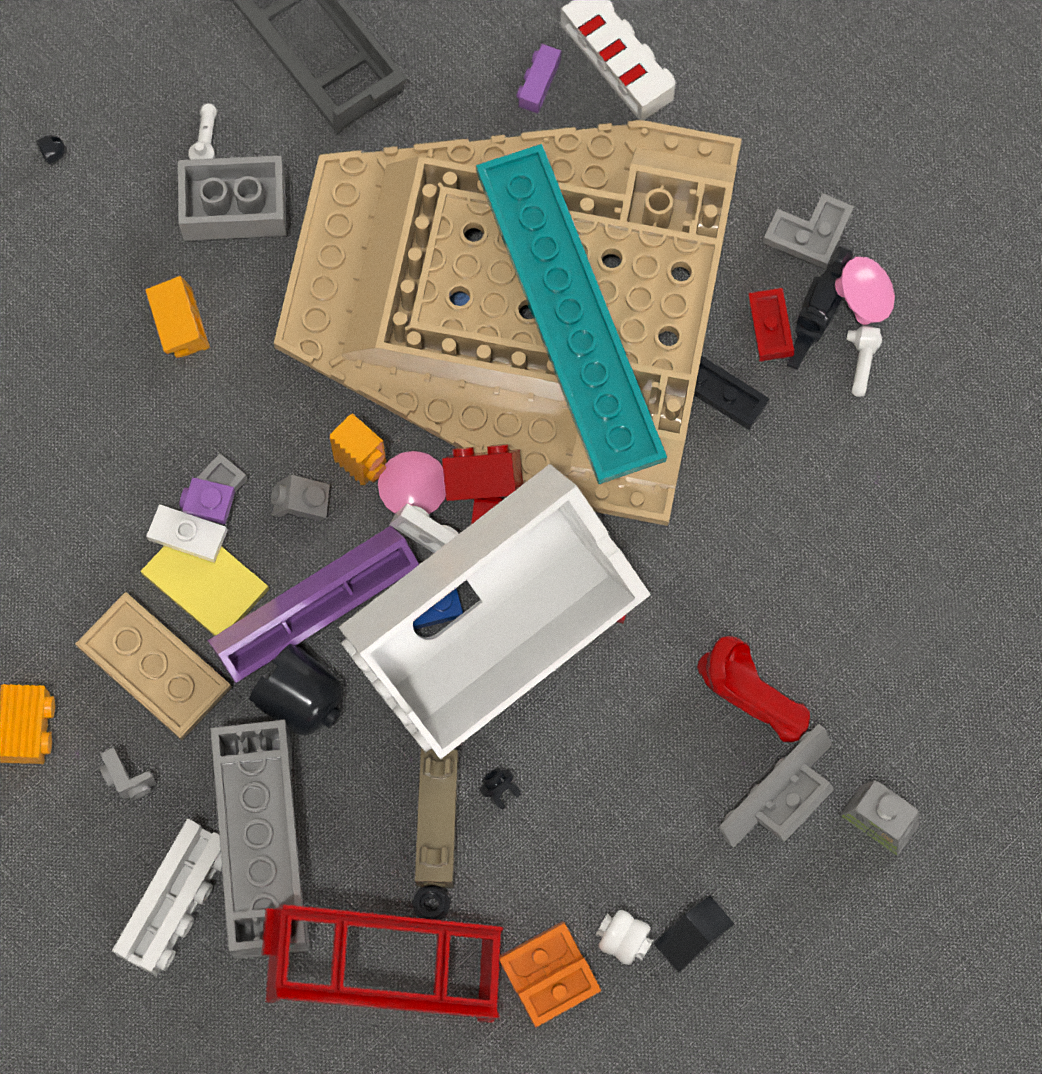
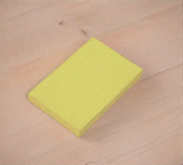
M163 546L141 570L145 578L213 636L243 619L270 590L267 584L222 546L215 563Z

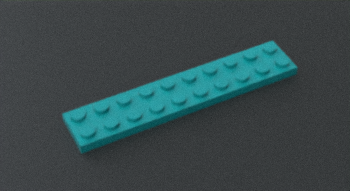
M539 144L476 165V173L598 485L666 462L667 455L543 145Z

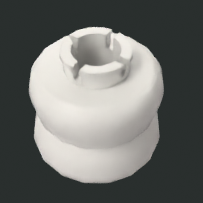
M618 910L614 917L607 914L596 933L597 936L602 937L599 948L607 954L615 955L619 961L626 965L631 964L635 957L642 961L653 942V939L647 937L651 928L646 922L634 919L624 910Z

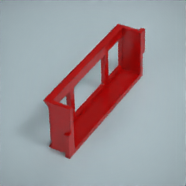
M284 904L275 909L266 908L262 955L269 956L265 1003L289 1000L477 1017V1022L493 1023L494 1019L500 1018L497 1010L500 937L503 927ZM292 920L334 924L330 985L287 982ZM355 926L437 935L433 995L343 987L347 927ZM450 936L482 939L479 999L447 996Z

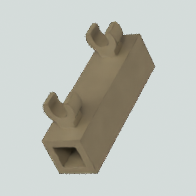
M432 748L428 752L421 749L415 865L416 887L433 885L440 888H453L458 750H452L440 759Z

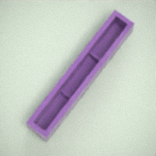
M389 526L209 639L208 642L225 670L237 683L275 659L290 643L294 646L407 575L419 563L405 538L392 526Z

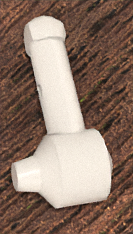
M204 104L200 110L201 121L198 142L194 143L189 149L190 160L216 158L211 140L217 109L212 104Z
M862 325L857 330H848L846 340L854 343L857 351H859L851 391L857 397L865 395L872 357L882 343L880 328Z

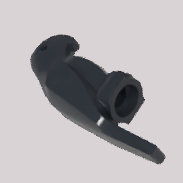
M842 246L837 247L824 274L821 277H814L797 320L795 330L797 339L794 345V356L789 357L786 366L798 370L812 344L821 339L835 317L843 300V297L835 289V281L842 276V270L846 263L853 259L851 250Z

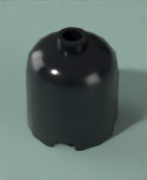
M290 643L272 661L277 668L267 680L261 676L249 700L255 704V707L274 720H285L288 729L298 735L313 734L322 726L330 729L342 713L337 708L342 698L340 681L302 649L296 648Z

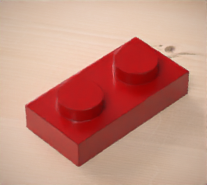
M783 288L748 293L759 361L794 356V346Z

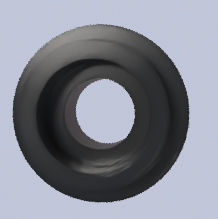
M425 886L413 898V910L418 918L441 921L449 912V897L438 886ZM428 899L438 901L439 905L435 911L425 909L424 904Z

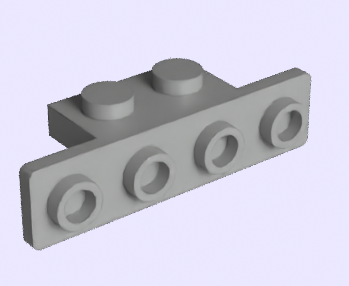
M818 724L811 732L804 734L787 757L780 759L774 766L773 771L763 782L755 785L749 792L748 797L736 809L731 810L725 816L719 829L729 845L734 847L757 823H760L785 842L832 793L834 789L831 783L810 768L832 745L824 727Z

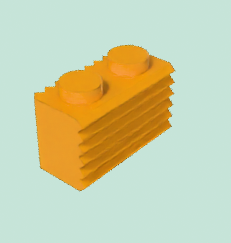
M353 413L350 414L330 434L333 457L335 462H339L340 467H344L345 472L349 471L350 476H354L355 481H359L360 485H366L369 481L375 482L378 480L379 476L386 470L385 464L387 462L384 443L379 436Z
M1 685L0 763L44 764L45 754L51 753L52 734L47 732L48 718H54L55 698L50 696V692L45 686Z

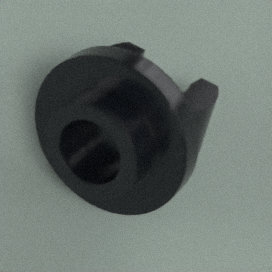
M499 768L494 769L482 779L483 785L480 788V793L483 797H490L492 803L502 810L506 807L500 798L504 790H509L517 798L521 795L519 788L511 783L513 774L509 769L502 771Z

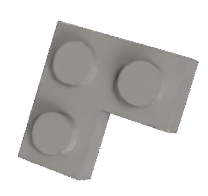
M822 193L809 222L777 209L764 236L763 243L827 269L854 206Z

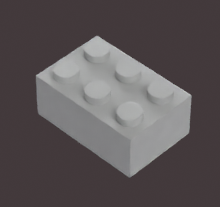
M282 155L178 160V220L183 240L287 236L286 186Z

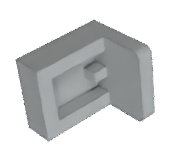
M295 475L277 482L271 493V503L274 504L273 516L282 517L289 513L317 521L325 519L327 516L330 484Z
M114 747L101 753L105 763L99 767L108 787L115 785L123 800L129 797L131 800L142 798L151 792L150 787L157 784L150 771L130 779L120 755Z

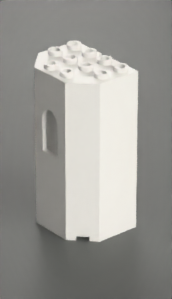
M549 464L338 628L346 638L341 644L361 671L367 676L380 696L399 717L409 733L425 752L432 748L437 756L442 759L651 594L621 550L608 535L609 532L577 485ZM466 580L480 600L437 634L430 637L417 635L413 629V621Z

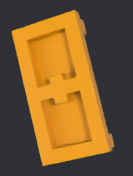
M181 276L145 289L161 344L166 354L174 352L175 358H180L210 348L192 287Z

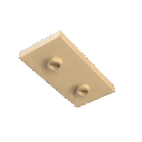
M127 592L76 643V646L181 741L232 688L231 684Z

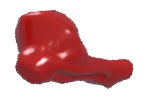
M724 636L720 638L712 651L704 654L699 659L697 670L704 679L705 684L729 703L750 716L769 724L782 742L793 743L799 741L808 729L810 711L803 704L790 700L760 679L750 654V647L748 643L742 641L739 637Z

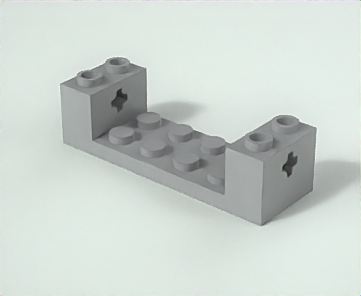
M285 720L211 728L229 952L235 959L264 956L262 955L266 908L275 909L283 904L303 906L290 770L293 768L291 738ZM292 920L289 953L310 951L307 922Z

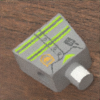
M875 780L861 785L840 814L841 817L896 856L900 854L919 826V811Z

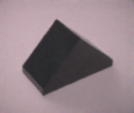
M709 896L686 912L654 945L679 973L735 924L714 899Z

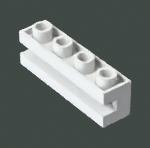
M190 819L186 820L112 951L117 956L156 977L160 970L166 971L176 953L172 948L179 936L184 938L188 934L194 922V918L191 916L198 903L203 905L209 897L213 888L210 881L216 870L222 872L220 837L214 832L212 834L204 830L201 825Z

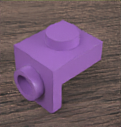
M192 477L190 487H185L182 491L180 508H182L184 513L208 521L226 524L235 489L231 486Z

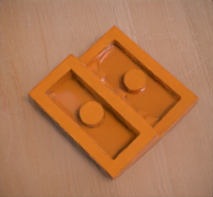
M563 921L499 957L502 968L535 1027L601 992L590 967L581 955Z

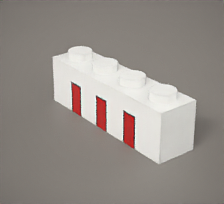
M573 0L561 8V26L639 120L647 119L673 101L676 84L674 77L666 68L662 69L657 64L649 46L641 44L637 40L629 22L625 19L621 20L617 16L610 0Z

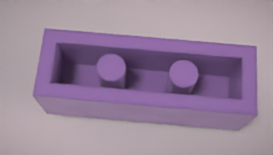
M541 44L539 51L535 50L532 57L533 65L531 69L528 68L524 76L525 84L520 86L516 98H519V107L539 113L561 62V50Z

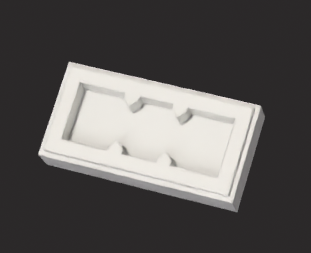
M159 504L146 537L149 541L215 563L228 530L225 526Z

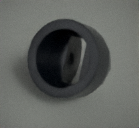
M49 135L36 140L38 148L48 165L57 162L63 157L65 145L58 136Z

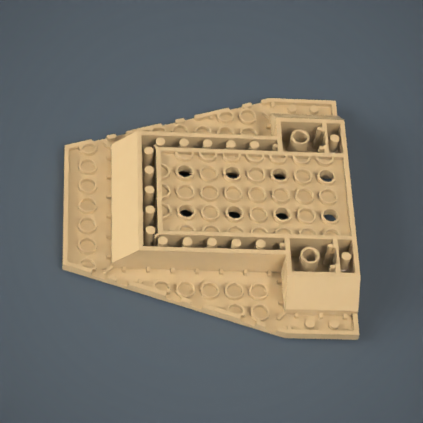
M636 120L628 121L627 125L612 126V123L599 124L598 128L576 130V127L525 132L521 133V136L505 138V135L491 136V139L469 142V139L414 144V148L398 149L396 146L384 148V151L361 153V150L319 155L274 340V347L457 448L474 447V453L487 452V446L508 444L509 450L520 449L523 484L550 464L577 485L594 512L668 526L730 207L741 139ZM539 144L543 145L667 455V460L664 463L599 485L534 319H525L519 313V310L523 306L528 305L476 173V165ZM470 228H477L483 232V237L479 241L472 242L464 237V233ZM614 254L620 258L621 264L615 268H609L603 264L602 258L605 255ZM683 267L689 271L690 278L685 281H678L672 277L671 271L674 268ZM455 292H464L470 299L465 305L457 306L450 301V297ZM670 331L677 336L678 342L672 346H666L659 341L658 336L662 332Z

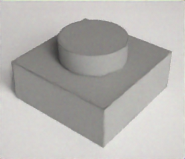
M220 453L197 477L198 479L234 487L235 492L247 480L246 474Z

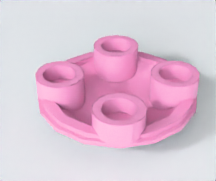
M855 257L846 263L842 270V276L835 281V289L841 297L845 298L848 306L855 313L857 321L862 325H868L872 322H881L888 318L894 308L895 295L892 282L886 271L877 262L867 257Z
M417 451L400 453L386 463V470L379 476V496L386 508L395 514L406 504L418 506L428 514H431L439 508L446 498L443 467L438 460L426 453Z

